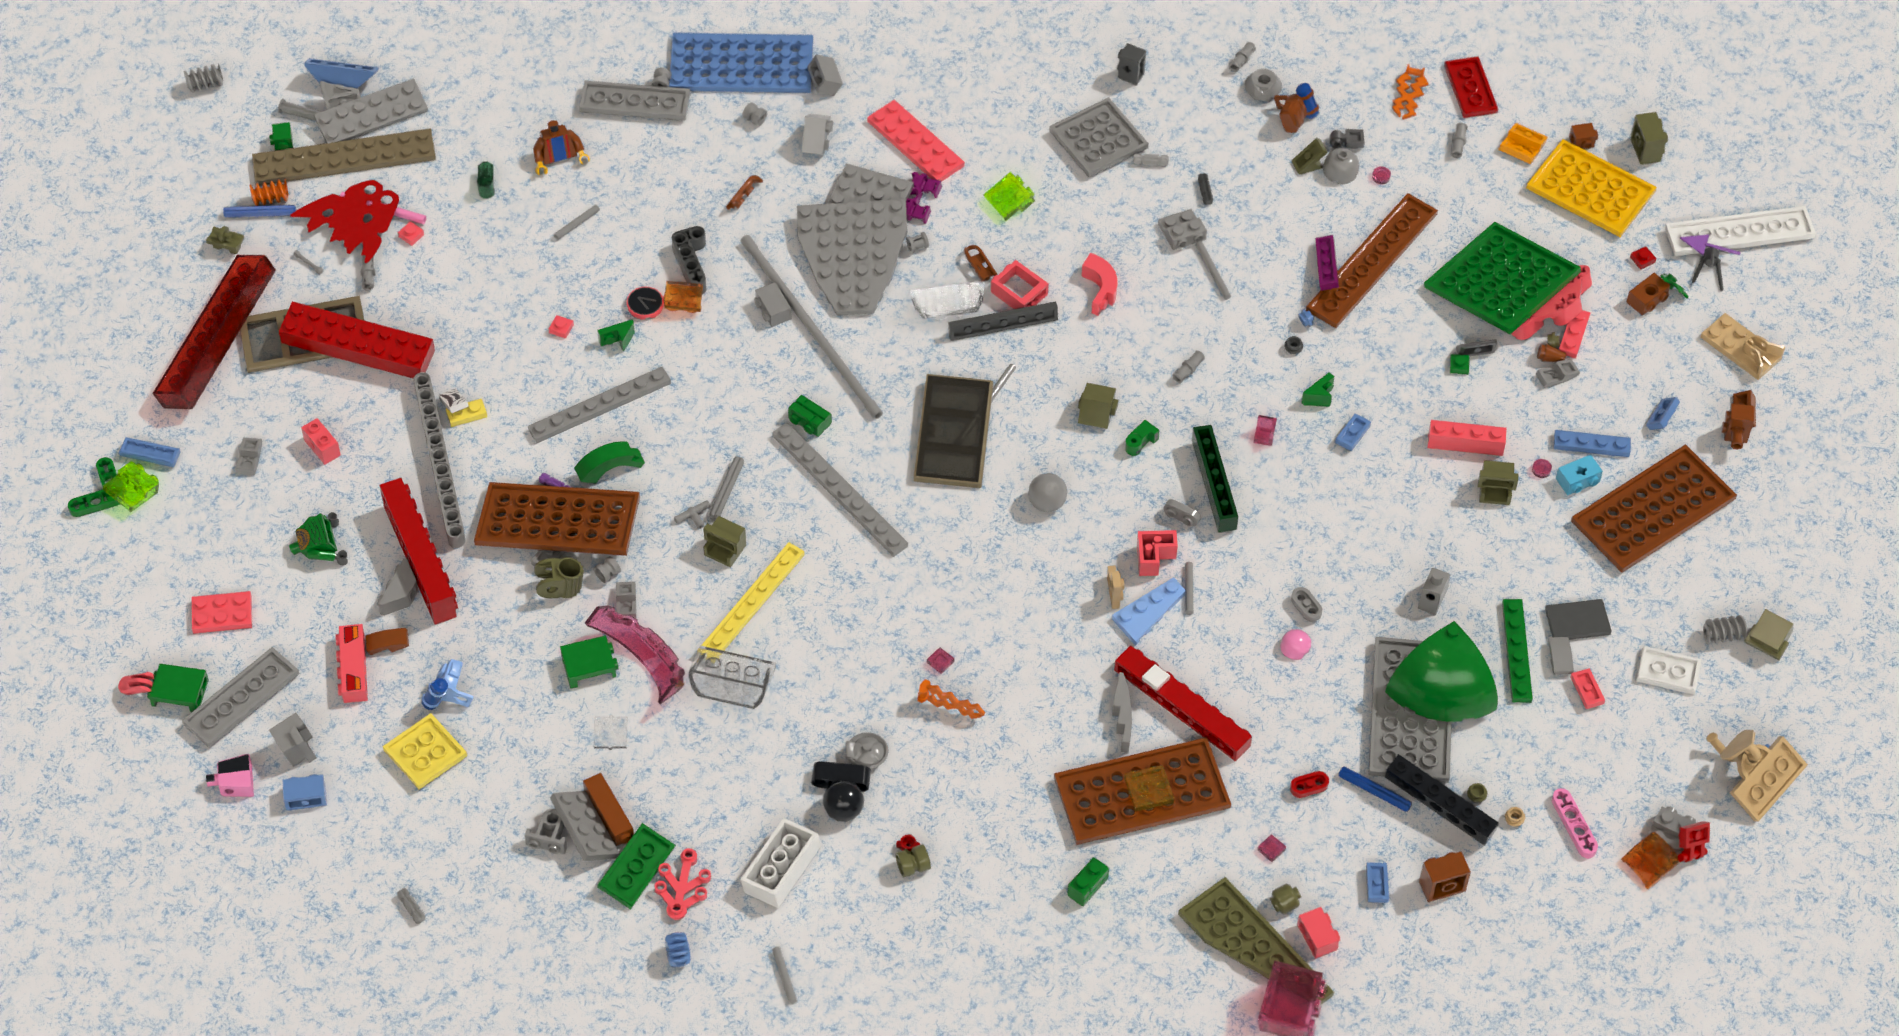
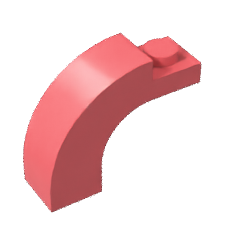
M1090 252L1082 265V277L1095 282L1100 287V291L1092 302V314L1098 316L1102 310L1106 309L1108 304L1113 306L1115 303L1117 275L1109 262Z

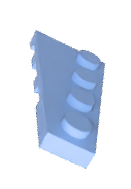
M1173 577L1114 613L1112 620L1136 646L1140 639L1151 630V627L1156 622H1159L1163 615L1181 600L1186 590Z

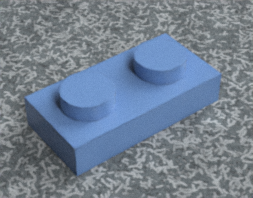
M1677 397L1661 399L1646 424L1649 430L1663 429L1667 426L1668 421L1680 403Z
M1355 413L1337 436L1335 443L1352 452L1370 428L1371 421Z
M1367 863L1368 902L1388 903L1387 863Z

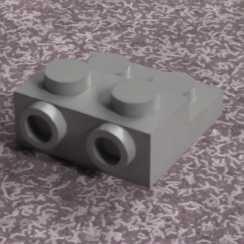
M1192 209L1158 219V225L1172 250L1184 248L1197 241L1206 240L1207 230L1200 217L1196 218Z
M1661 807L1643 845L1680 862L1677 856L1684 851V848L1679 847L1678 835L1680 827L1694 824L1696 820L1689 815L1684 817L1677 814V810L1673 807Z

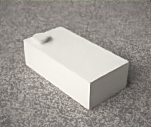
M783 818L740 879L744 893L779 908L820 849L821 844L818 833Z

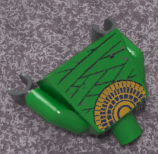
M331 512L326 517L320 513L316 516L308 517L302 526L295 531L298 541L289 545L291 552L294 555L301 552L308 559L334 561L336 559L339 565H346L348 563V559H346L347 552L341 550L338 554H335L337 547L332 527L339 525L337 514Z

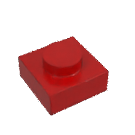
M1646 246L1632 252L1630 258L1640 270L1656 263L1657 259Z

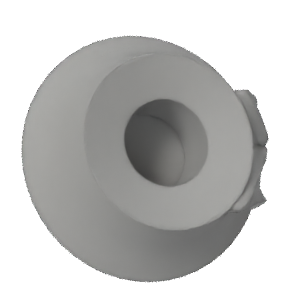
M1259 69L1246 78L1245 89L1255 100L1270 102L1271 98L1280 93L1282 83L1273 71Z
M860 733L850 741H846V759L854 765H863L870 769L881 765L888 756L886 741L875 733Z

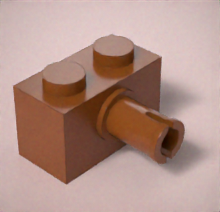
M1731 403L1730 410L1725 413V422L1722 423L1721 433H1724V441H1731V448L1735 450L1743 448V443L1748 442L1754 423V406Z

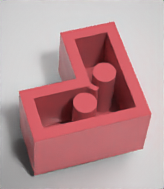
M1176 530L1138 531L1137 556L1139 576H1158L1160 559H1176L1178 548Z

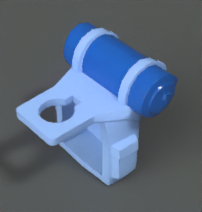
M451 659L448 663L441 666L436 680L429 683L427 692L422 696L421 702L424 708L433 710L439 706L441 701L453 702L469 707L474 696L456 689L463 662ZM457 697H464L467 700L462 701L459 700Z

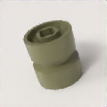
M923 844L912 847L911 851L906 849L895 853L896 862L903 878L914 875L916 870L923 872L931 869L930 858Z

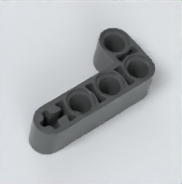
M701 226L690 227L672 234L673 253L690 292L696 296L703 295L706 292V277L695 251L703 249L706 245L705 230Z

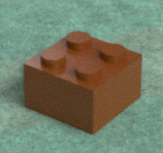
M1462 851L1457 853L1450 852L1443 857L1429 858L1423 862L1419 883L1428 902L1466 892L1471 871Z

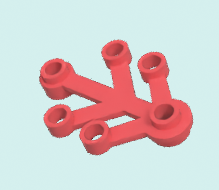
M690 848L683 850L681 853L683 865L679 882L672 874L671 866L668 863H662L659 866L660 876L664 877L676 892L675 899L667 891V884L664 881H657L654 885L655 892L661 895L668 905V916L674 920L682 919L687 914V908L707 898V890L704 887L698 886L711 880V872L708 869H702L698 877L688 882L691 866H694L697 862V853ZM663 868H667V869H668V871H666V872H663V871H661V870H662ZM704 874L708 875L707 878H703L701 876ZM659 886H663V887H664V889H662V890H659V889H657V888H658ZM696 888L695 895L684 900V895ZM703 892L704 895L699 896L698 893ZM678 907L680 910L675 911L674 908Z

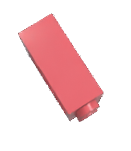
M1017 260L1008 264L999 275H995L991 280V293L1013 309L1035 306L1048 295L1049 283ZM1015 274L1034 287L1023 298L1003 285Z

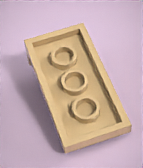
M1726 313L1703 331L1700 337L1757 380L1762 378L1782 360L1785 351L1784 345L1780 346L1768 342L1765 338L1753 334Z

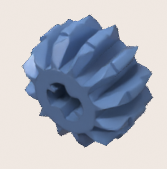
M675 932L666 935L665 949L670 966L682 967L689 964L691 956L686 934L684 932Z

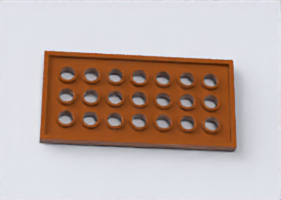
M1685 444L1572 516L1571 522L1623 573L1734 501L1737 494ZM1679 466H1686L1688 470H1682ZM1665 475H1672L1674 479H1667ZM1692 479H1699L1701 483H1695ZM1651 484H1658L1660 488H1653ZM1678 488H1685L1687 492H1681ZM1705 491H1711L1714 495L1708 496L1705 494ZM1637 493H1643L1646 497L1641 498L1637 496ZM1663 497H1671L1673 501H1666ZM1691 500H1697L1700 504L1694 505L1691 503ZM1629 502L1632 506L1626 507L1622 503ZM1649 506H1657L1659 510H1652ZM1676 510H1684L1686 513L1679 514ZM1609 511H1614V512H1616L1618 515H1616V516H1611L1608 512H1609ZM1635 515H1642L1645 519L1639 520ZM1662 519H1670L1671 523H1665ZM1593 521H1601L1603 525H1596ZM1621 524H1627L1630 528L1624 529L1621 527ZM1648 528H1655L1657 532H1650ZM1613 533L1616 537L1609 538L1606 534ZM1634 537H1640L1643 541L1637 542L1634 540ZM1626 546L1629 550L1622 551L1619 547Z
M489 482L474 543L476 546L627 556L639 505L640 492ZM504 498L509 499L507 502H501ZM522 500H528L526 503H519ZM541 501H546L545 504H542V505L538 504V503H540ZM560 502H565V504L562 506L557 505ZM579 503L584 504L582 507H576ZM597 505H603L601 508H595ZM616 506H622L621 509H618V510L613 509V508H615ZM500 513H505V515L502 517L497 516ZM519 514L524 515L521 518H516V516H518ZM538 515L543 516L541 519H535ZM556 517H562L560 520H553ZM575 518H580V519H581L580 521H577V522H573V521H572V520H574ZM594 519L600 520L597 523H592ZM614 520L619 521L617 524H610ZM496 528H502L500 531H493ZM515 529H520V531L517 533L512 532ZM534 530H539L538 533L531 534ZM553 531L558 532L556 535H550ZM571 533H577L576 536H568ZM590 534H596L593 538L588 537ZM609 535L615 536L613 539H607Z
M1207 737L1054 773V780L1076 845L1231 808L1228 793ZM1191 757H1195L1199 760V762L1191 763L1188 759ZM1171 762H1177L1180 766L1178 768H1172L1169 764ZM1153 766H1157L1161 769V771L1155 773L1152 772L1150 768ZM1139 771L1142 775L1134 777L1131 775V772ZM1202 774L1205 776V779L1197 780L1194 776ZM1118 775L1122 777V780L1116 782L1112 777ZM1181 778L1184 779L1186 783L1183 785H1179L1175 782V780ZM1100 780L1103 782V785L1095 786L1092 782ZM1158 783H1164L1167 787L1165 789H1159L1156 787V785ZM1079 784L1082 785L1084 789L1081 791H1077L1073 787ZM1145 788L1148 792L1140 794L1137 792V789ZM1202 791H1209L1211 796L1204 797L1200 793ZM1125 792L1128 794V797L1123 799L1118 794ZM1184 795H1188L1192 798V800L1186 802L1183 801L1181 797ZM1100 797H1107L1109 801L1101 803L1098 799ZM1164 800H1170L1173 804L1171 806H1165L1162 802ZM1082 801H1086L1090 804V806L1087 808H1083L1079 805V803ZM1149 804L1152 805L1154 809L1151 811H1147L1143 808V806ZM1131 809L1134 811V814L1126 815L1123 811ZM1106 814H1113L1115 818L1107 820L1104 816ZM1092 818L1096 823L1089 825L1085 820Z

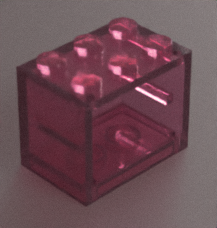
M1274 960L1258 1017L1259 1030L1279 1036H1314L1316 1031L1315 1017L1319 1018L1322 1007L1320 1006V998L1325 997L1327 989L1323 973Z

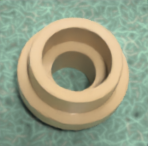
M1512 807L1506 811L1505 821L1511 826H1520L1525 821V814L1521 808Z

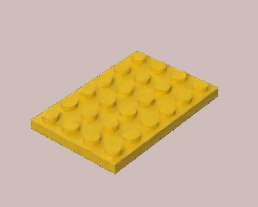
M1562 139L1527 183L1526 189L1621 238L1656 192L1657 187Z

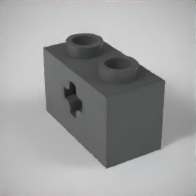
M1127 43L1124 49L1121 48L1118 53V78L1137 86L1145 74L1146 50Z

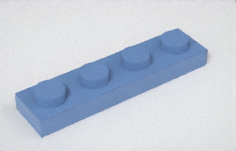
M1555 430L1554 449L1621 457L1630 456L1631 438L1564 430Z

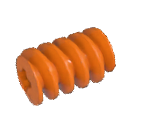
M286 179L284 184L277 180V185L270 181L269 187L263 182L262 188L256 183L255 189L249 184L252 201L256 206H259V201L266 205L267 200L270 204H273L274 198L278 203H280L281 197H283L285 202L288 201L289 193Z

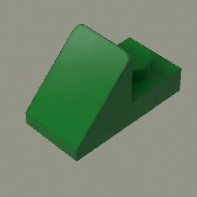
M633 319L597 330L600 346L611 345L619 341L622 350L625 351L635 334Z
M1329 372L1303 392L1301 403L1305 406H1331L1332 395L1329 392L1334 387L1335 376Z

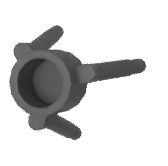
M1707 248L1704 256L1700 258V263L1692 282H1696L1704 263L1709 267L1716 265L1720 290L1723 291L1719 251L1716 248Z

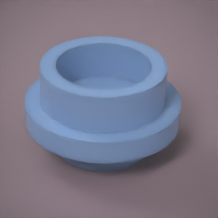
M1305 309L1301 310L1298 316L1303 326H1312L1314 318L1311 312H1306Z

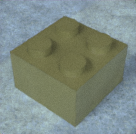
M1656 112L1635 115L1630 140L1640 165L1661 162L1662 156L1665 153L1668 135L1664 132L1662 120L1658 118Z

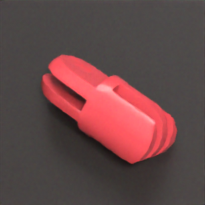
M151 672L124 676L118 684L119 691L125 695L152 691L150 688L153 686L151 679H154V675Z

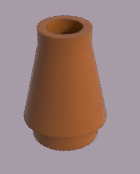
M1541 344L1537 353V359H1541V362L1563 361L1566 357L1565 352L1548 344Z

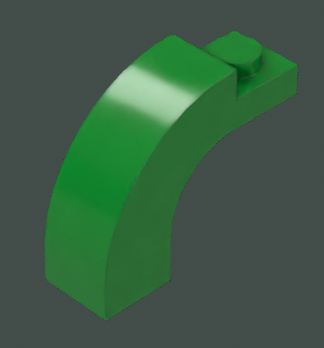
M626 441L605 444L589 452L577 463L574 469L581 482L596 484L603 474L618 466L641 468L645 462L637 448H631Z

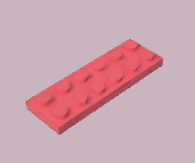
M892 100L867 117L869 124L931 179L942 182L964 167L965 162L896 100Z

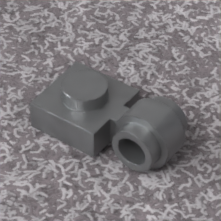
M1346 129L1345 134L1339 130H1334L1329 136L1330 144L1334 148H1339L1345 142L1347 148H1364V130Z

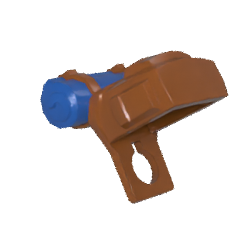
M1308 83L1298 85L1295 94L1274 96L1276 106L1281 110L1279 115L1283 127L1288 133H1296L1304 123L1305 117L1312 119L1319 114V105L1316 103L1313 95L1314 91ZM1280 100H1285V104H1281Z

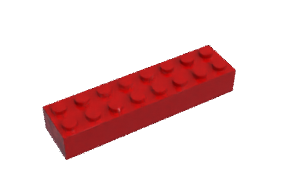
M293 301L279 329L282 344L413 379L417 373H426L435 352L432 338Z
M401 477L380 484L384 509L416 578L418 588L434 625L456 618L458 605L455 599L454 588L449 586V577L442 570V561L435 554L437 553L435 545L429 540L430 534L427 527L424 528L423 526L424 521L421 513H417V505L415 499H411V491L408 484H404Z

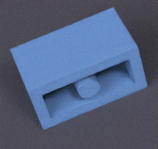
M313 774L308 777H291L282 780L286 811L327 806L326 785L323 775Z

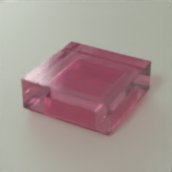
M941 647L927 659V663L940 674L955 662V658Z
M1271 834L1258 846L1257 850L1273 863L1286 850V846Z

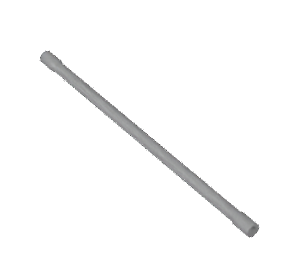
M750 235L743 236L741 238L743 246L754 257L772 283L776 282L790 307L865 405L873 419L880 418L883 412L875 401L870 398L760 252Z

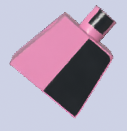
M249 754L219 761L217 763L218 773L206 775L207 786L219 785L221 796L254 797L252 762Z

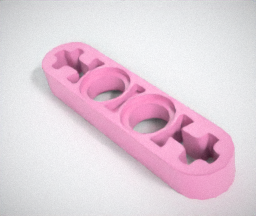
M1560 788L1555 790L1552 804L1579 854L1584 858L1594 857L1598 844L1573 797L1566 789ZM1558 796H1560L1561 798H1565L1564 803L1562 799H1558ZM1571 811L1576 817L1573 819L1567 818L1565 812ZM1581 828L1584 830L1585 833L1583 835H1577L1574 832V829Z

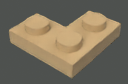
M1115 565L1108 566L1107 581L1112 609L1120 608V601L1123 600L1124 579L1121 578L1119 571H1116Z

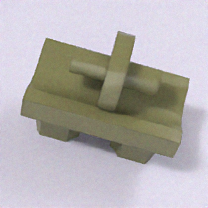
M226 226L222 228L213 227L211 234L206 239V243L213 245L215 249L225 248L230 253L237 254L244 240V235L231 232Z

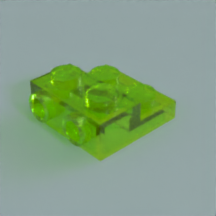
M1011 172L983 194L985 199L1005 221L1017 211L1023 212L1035 202L1033 198L1034 192L1029 187L1025 188L1023 186L1024 181L1018 175L1014 176Z
M132 461L119 469L117 476L103 485V490L130 512L157 494L159 489L158 478L153 474H147L140 463L135 464Z

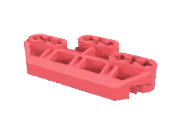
M1579 265L1581 273L1511 335L1519 340H1525L1543 327V320L1551 317L1554 324L1563 326L1582 312L1581 294L1592 286L1590 268L1586 265Z

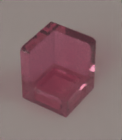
M1258 415L1253 443L1272 446L1277 418Z

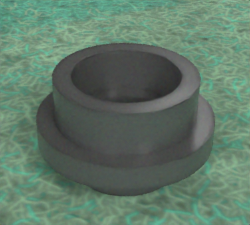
M1289 337L1285 342V350L1291 354H1298L1303 349V342L1299 337Z

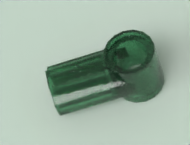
M488 161L478 165L479 196L485 199L491 198L495 194L494 165Z

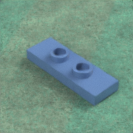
M125 437L119 454L127 458L174 467L180 455V449Z

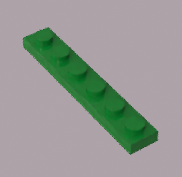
M1503 599L1502 609L1512 703H1532L1533 696L1523 600Z

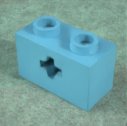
M1588 455L1559 467L1556 480L1565 493L1570 495L1572 493H1579L1589 486H1596L1601 480L1603 471L1592 455Z

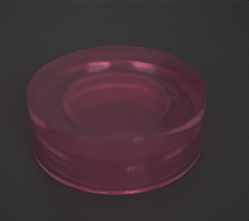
M1377 167L1373 170L1372 179L1378 184H1386L1390 180L1391 172L1386 167Z
M1538 459L1533 463L1532 472L1536 477L1546 478L1550 475L1552 465L1549 461Z

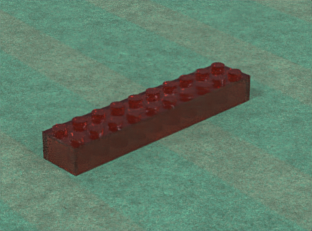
M237 255L152 393L163 408H194L276 271L266 255Z

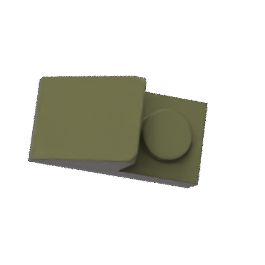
M1316 138L1291 161L1298 174L1301 175L1322 169L1323 166L1320 159L1328 152L1321 139Z

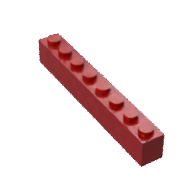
M1130 645L1115 660L1114 671L1118 674L1120 672L1124 673L1126 680L1203 738L1207 737L1211 744L1235 762L1251 747L1252 736L1246 729H1242L1235 724L1233 719L1223 715L1217 707L1207 703L1201 695L1192 692L1186 684L1180 683L1170 672H1166L1170 675V679L1158 691L1142 680V676L1155 664L1159 665L1144 656L1141 650L1135 649Z

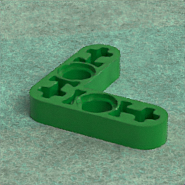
M103 457L96 463L103 490L73 498L68 502V510L73 517H81L115 507L124 501V495L112 459ZM104 465H107L109 472L105 473ZM112 478L115 480L113 484H105V481ZM94 499L101 500L97 505L91 504V501Z

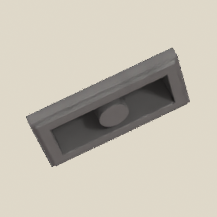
M1497 340L1460 344L1456 346V351L1459 355L1470 356L1495 353Z

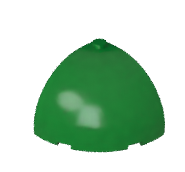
M1455 621L1441 628L1420 643L1397 667L1385 690V693L1403 708L1407 707L1415 711V714L1438 721L1460 722L1468 718L1477 719L1496 711L1498 706L1497 689L1488 664L1471 638Z

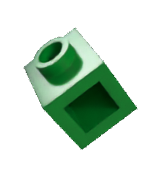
M290 122L272 124L273 134H270L269 137L270 144L274 145L275 151L293 148Z

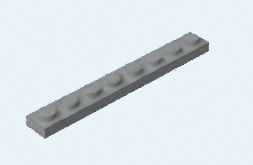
M659 367L528 426V430L536 443L542 442L670 385L671 379L664 368Z

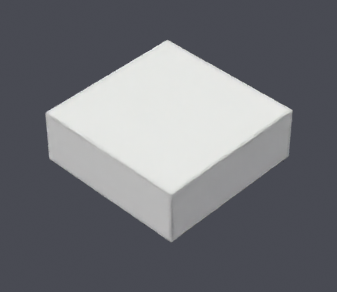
M1156 664L1142 676V680L1156 691L1170 679V675Z

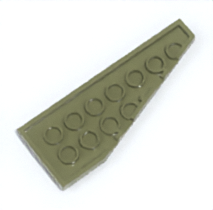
M1226 877L1178 911L1179 916L1206 944L1311 1004L1319 1007L1334 995V991Z

